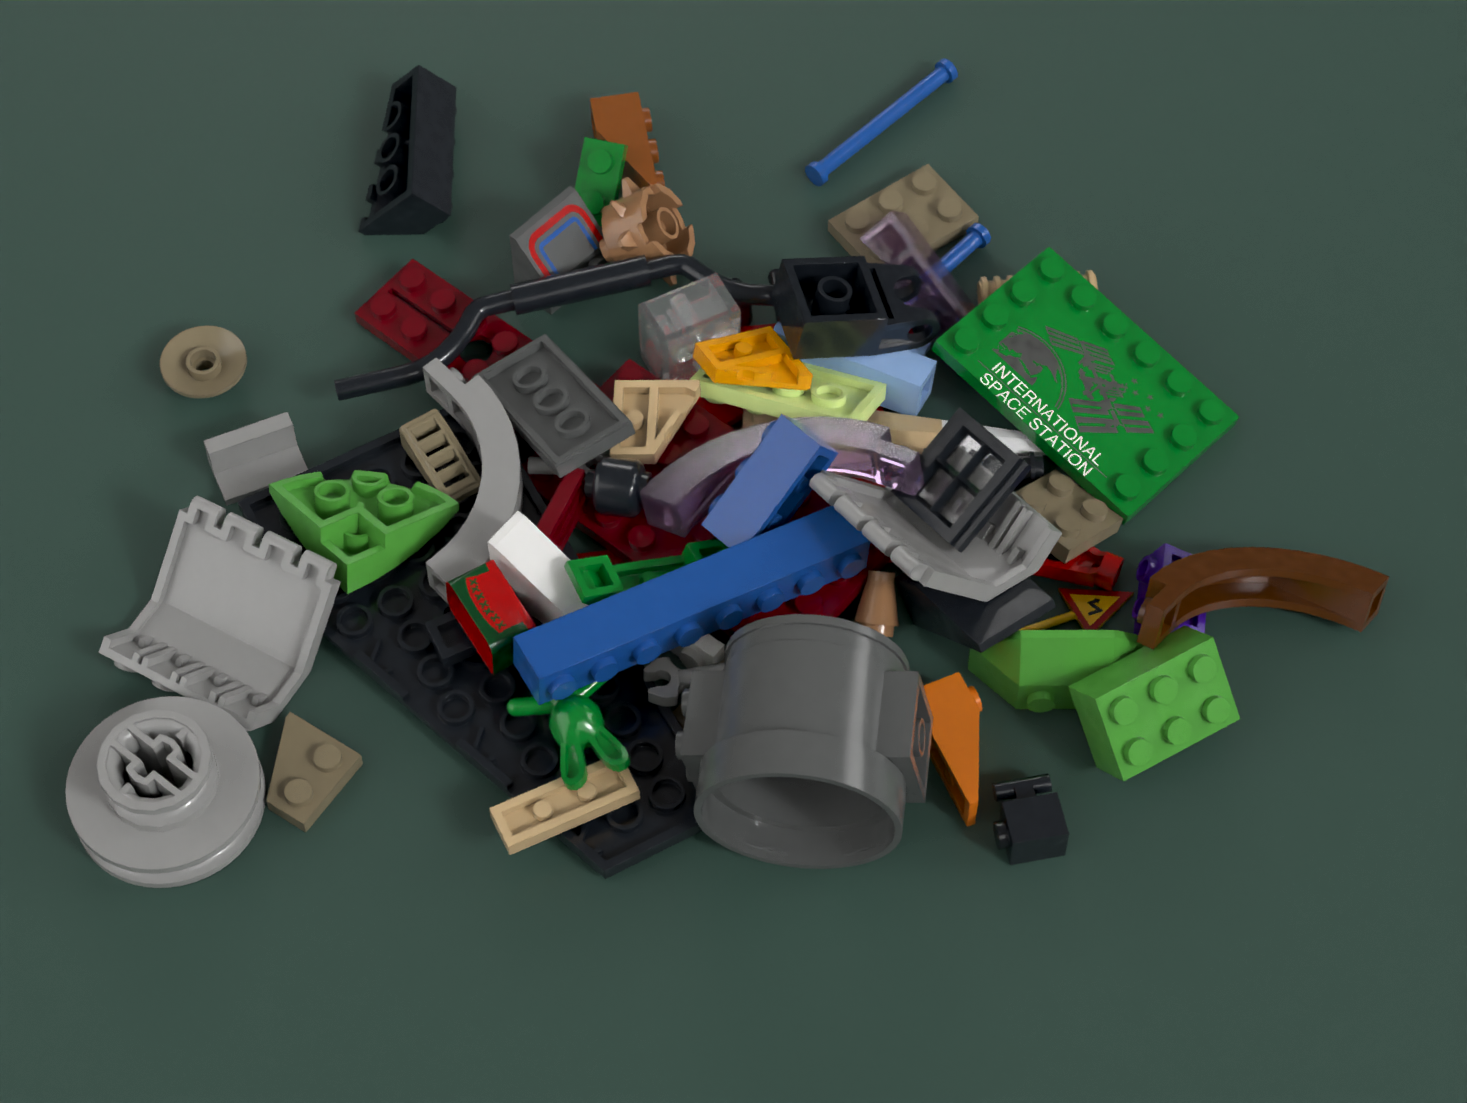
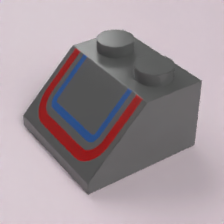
M568 186L510 234L514 283L609 263L603 257L599 247L601 239L604 238L602 229L577 191L571 186ZM561 306L544 310L548 312L550 315H552Z

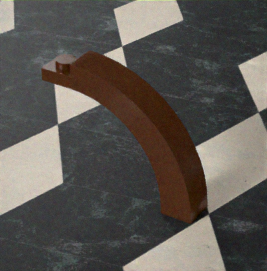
M1235 547L1193 554L1170 563L1150 577L1144 602L1137 615V622L1141 624L1137 642L1154 650L1176 627L1192 617L1218 609L1249 606L1298 611L1322 617L1362 632L1378 614L1390 576L1345 560L1291 549Z

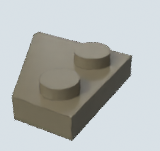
M289 712L285 718L266 800L268 809L306 833L362 766L361 754L292 712Z

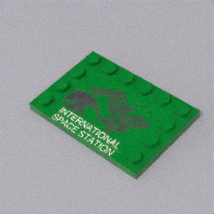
M1050 247L1046 248L935 340L932 351L1086 492L1104 502L1108 508L1123 518L1122 525H1125L1225 435L1240 417Z

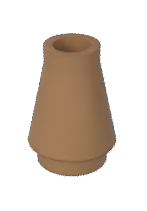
M868 570L867 581L854 618V622L880 632L886 637H893L894 626H899L894 572Z

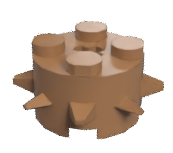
M629 177L622 179L623 197L616 201L611 200L609 205L602 208V233L604 238L601 239L599 247L605 260L613 262L645 255L646 260L670 254L692 256L695 246L694 229L692 224L685 227L683 218L677 209L683 206L681 200L669 188L661 184H650L649 187L639 188ZM676 275L662 278L669 286L677 284Z

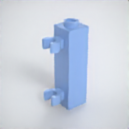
M778 321L773 329L789 347L781 323ZM931 343L916 349L874 356L800 359L801 362L887 384L886 397L880 406L912 416L918 415L931 394L937 364L936 360L925 357L931 347Z

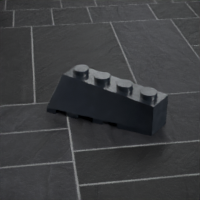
M417 65L392 84L382 131L386 132L388 137L383 141L376 153L374 164L380 167L377 184H372L368 187L365 201L371 203L372 206L369 218H361L358 232L363 235L425 234L439 223L445 222L451 216L452 180L454 177V131L457 112L456 87L420 65Z

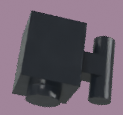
M1049 774L992 783L995 801L1009 800L1001 803L999 820L993 822L996 845L998 849H1006L1009 864L1015 865L1065 856L1069 831L1058 793H1048L1052 792Z

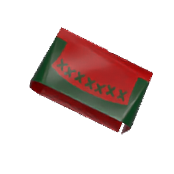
M492 559L447 581L446 593L452 613L494 676L513 664V636L535 628L536 624Z

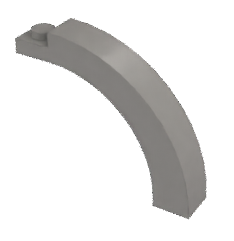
M436 357L423 367L426 391L466 431L474 443L482 463L479 492L467 520L450 542L425 562L429 585L448 603L446 582L490 561L487 542L517 511L522 513L523 481L518 443L513 426L502 403L493 390L479 375L466 383L464 377L457 369L453 367L448 369Z

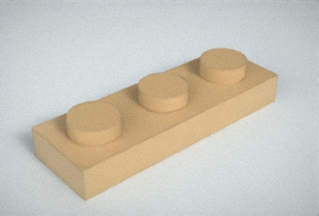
M600 760L587 766L588 778L581 789H567L562 777L489 808L491 819L509 855L639 800L640 790L628 767L621 772L612 771Z

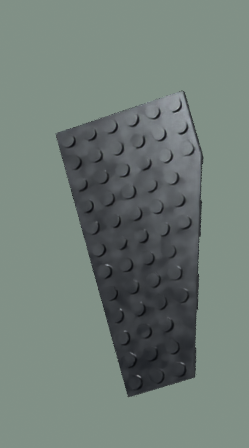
M445 409L439 410L481 478L482 463L474 443L462 426ZM399 429L297 474L322 472L325 480L350 479L354 470L386 473L390 483L411 489L417 481L429 485L402 447ZM442 445L427 453L426 456L428 457L445 447ZM452 460L435 469V471L438 472L452 465L455 461ZM520 463L523 481L522 514L537 526L547 505ZM462 473L443 484L447 488L464 479L465 476ZM269 488L238 501L242 516L264 528L262 539L266 532L272 531L302 546L301 558L306 549L281 514L269 493ZM477 492L458 502L459 511L423 547L396 568L349 594L339 587L323 637L510 798H514L561 777V747L556 743L549 728L550 714L510 715L506 708L508 701L513 698L533 697L514 663L493 676V673L490 672L481 656L476 654L444 668L425 628V622L451 612L449 604L429 585L425 562L444 548L458 533L474 506ZM567 541L562 552L570 560L579 559ZM529 614L534 623L536 624V627L543 624L541 621H539L534 616ZM636 664L619 671L589 697L598 705L604 719L605 729L626 748L630 757L628 769L640 790V799L556 835L561 842L604 879L703 831L694 816L696 789L693 782H688L686 767L682 759H677L675 751L676 734L678 731H683L669 706L664 707L648 701V689L656 687L654 681H644L643 670L645 667L641 664ZM592 747L584 750L587 766L600 761Z

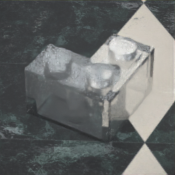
M717 272L638 304L641 358L650 373L661 380H690L701 368L693 358L695 343L741 333V310Z

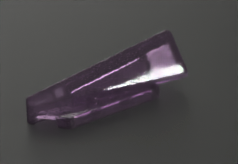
M890 211L860 237L862 242L886 264L907 265L918 270L923 281L919 294L905 303L912 307L924 308L936 315L940 324V331L934 340H937L975 308L906 213ZM899 281L894 285V289L905 288L912 281Z

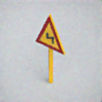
M1058 588V592L1069 607L1070 612L1025 626L1020 630H1044L1074 619L1077 620L1083 630H1099L1134 595V592Z

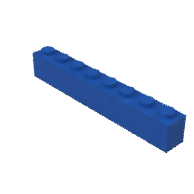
M834 506L826 507L513 636V663L538 705L553 699L562 700L581 687L593 682L607 681L619 671L636 664L650 663L664 652L679 646H690L702 636L719 629L727 630L733 628L743 619L759 612H771L785 601L800 595H811L817 592L823 585L840 578L848 579L857 575L862 569L866 568L870 541L862 534V531H858L834 509Z

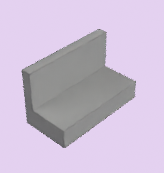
M288 412L204 440L210 467L226 505L236 503L269 488L271 483L293 477L308 470L297 445L293 423Z

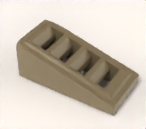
M432 409L399 428L402 447L431 487L447 494L457 502L479 492L481 481L479 474L437 409ZM442 445L445 447L428 457L426 456L427 453ZM452 460L455 461V463H453L452 465L438 472L435 471V469L439 468L440 466ZM462 473L464 474V479L447 488L443 484Z

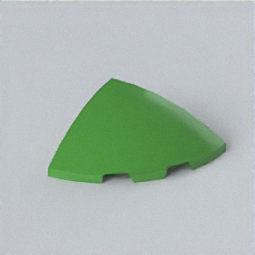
M354 470L350 479L325 480L322 472H314L269 484V493L305 549L313 551L337 564L333 578L341 582L339 587L347 594L375 581L396 568L423 547L459 511V503L429 485L417 481L411 489L392 484L386 473Z

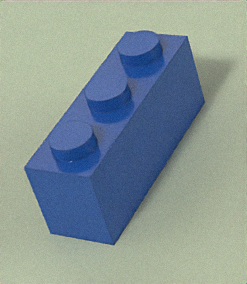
M781 414L778 420L773 421L766 427L761 437L762 442L754 453L744 459L737 467L735 479L727 490L713 500L708 509V516L701 525L729 548L787 524L812 491L809 485L811 478L822 470L826 471L839 453L803 423Z

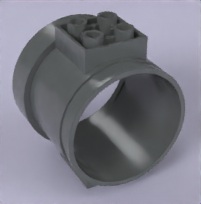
M813 614L779 615L754 621L736 631L727 643L725 667L723 670H692L690 689H684L682 693L681 706L685 723L684 730L678 731L676 734L675 751L677 759H682L686 767L688 782H693L696 789L694 803L696 822L711 839L736 853L752 859L776 865L809 869H832L861 865L875 861L896 848L902 837L905 803H925L933 727V715L919 671H909L907 657L896 643L880 632L845 619Z

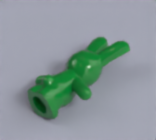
M607 681L593 682L575 690L567 698L562 700L553 699L541 705H538L534 697L513 698L507 703V711L512 716L550 714L549 728L556 743L561 747V777L565 787L569 790L581 789L586 783L588 772L584 750L591 747L602 763L612 771L621 772L630 765V757L626 748L605 729L604 719L598 705L589 699Z

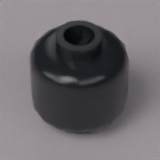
M604 457L598 462L595 471H588L586 474L585 497L592 498L594 509L600 515L635 518L643 508L650 506L653 494V475L651 472H646L643 463L637 459Z

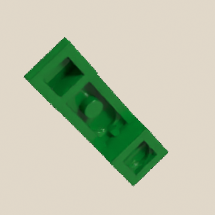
M719 539L687 543L682 554L677 556L612 565L608 555L568 560L564 568L581 602L591 605L728 547Z

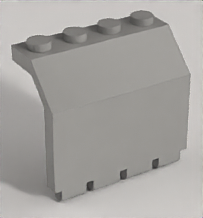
M959 446L947 462L960 472L972 456ZM980 464L968 480L979 490H982L994 474ZM940 469L919 495L932 506L954 479ZM822 470L820 473L815 474L809 483L810 487L829 505L834 506V509L858 531H862V534L883 554L890 557L891 561L912 580L919 581L925 587L983 602H988L1038 572L1062 535L1060 530L1013 491L961 553L891 492L899 480L883 488ZM961 487L940 514L954 524L975 497Z
M197 495L192 499L189 507L179 510L151 600L128 629L104 636L99 653L114 660V665L119 669L127 672H138L151 679L152 684L158 689L177 692L184 697L200 699L220 707L231 714L246 731H252L274 722L311 672L341 583L333 578L337 564L310 550H306L300 558L302 546L272 531L266 532L262 539L264 533L262 526L233 512H230L225 518V508Z

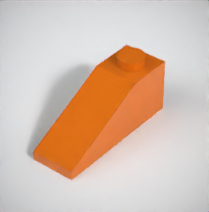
M957 672L923 686L933 715L930 759L968 827L976 824L979 793V717L983 708L975 687L972 685L967 687L960 672Z

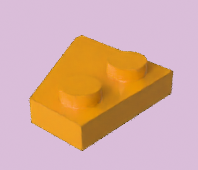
M771 326L698 342L694 346L693 358L714 383L808 390L811 387L813 374L800 359H793L790 348Z

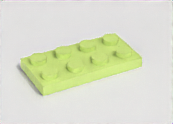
M805 362L802 363L813 374L811 387L808 390L714 383L702 368L690 378V380H700V397L706 398L711 403H726L744 408L749 413L756 415L766 414L779 418L783 414L800 421L804 425L826 430L829 434L838 437H853L885 400L887 386L885 383Z

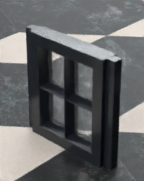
M959 407L893 487L891 492L948 543L962 553L1032 467Z

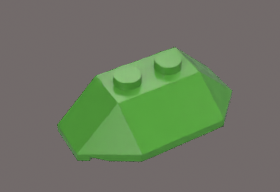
M1018 630L982 653L969 648L967 662L968 670L1015 709L1047 712L1052 709H1076L1068 686L1139 650L1144 645L1137 642L1138 635L1119 630Z

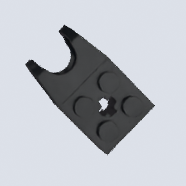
M865 256L782 259L771 297L793 359L874 356L916 349L930 343L940 331L939 321L933 312L905 304V302L919 294L923 283L918 270L912 266L867 263ZM899 281H912L905 288L894 289V285ZM928 325V327L920 333H908L909 330L914 326Z

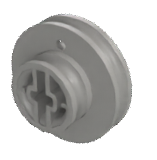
M180 696L157 697L139 701L120 709L104 719L89 733L79 746L69 767L65 790L66 805L71 822L83 847L92 860L104 871L133 885L150 888H171L205 879L223 869L241 854L254 837L261 823L266 804V781L252 739L244 727L231 714L218 706L200 699Z

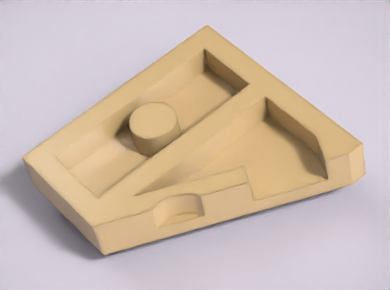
M615 380L613 403L630 419L636 433L610 448V457L637 459L643 464H656L701 395L700 380Z

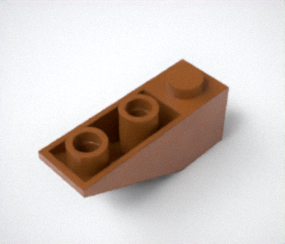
M639 92L590 98L591 125L594 139L628 146L622 179L629 177L639 188L649 187L650 184L665 186L663 171H655L654 164L659 163L656 138L648 139L647 132H652L649 107L642 108Z

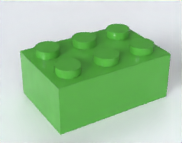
M1185 625L1171 632L1154 650L1144 646L1068 686L1096 768L1123 782L1240 720L1214 638Z

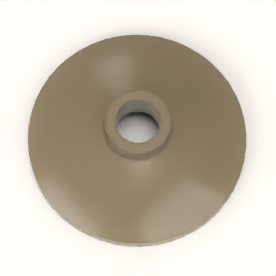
M208 325L192 327L180 332L166 344L160 357V371L165 383L176 393L190 398H210L228 391L239 382L247 366V355L242 341L227 329Z

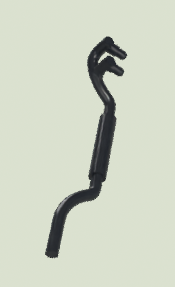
M670 254L647 260L645 255L513 283L510 284V290L474 299L465 307L459 321L446 339L424 357L404 365L334 380L339 401L424 381L423 367L436 357L446 367L450 365L464 351L486 317L510 311H516V315H522L651 286V280L674 275H682L711 294L728 300L733 323L738 327L749 326L753 320L752 305L774 306L771 294L779 269H773L769 272L768 280L770 285L749 284L742 282L739 278L730 279L720 275L695 257L685 254ZM774 306V310H775V313H776V321L778 322V321H780V320H779L777 311H776L775 306Z

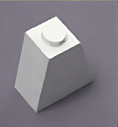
M517 511L487 542L490 560L493 559L526 611L543 624L588 606L581 602L564 568L566 561L570 559L521 512Z

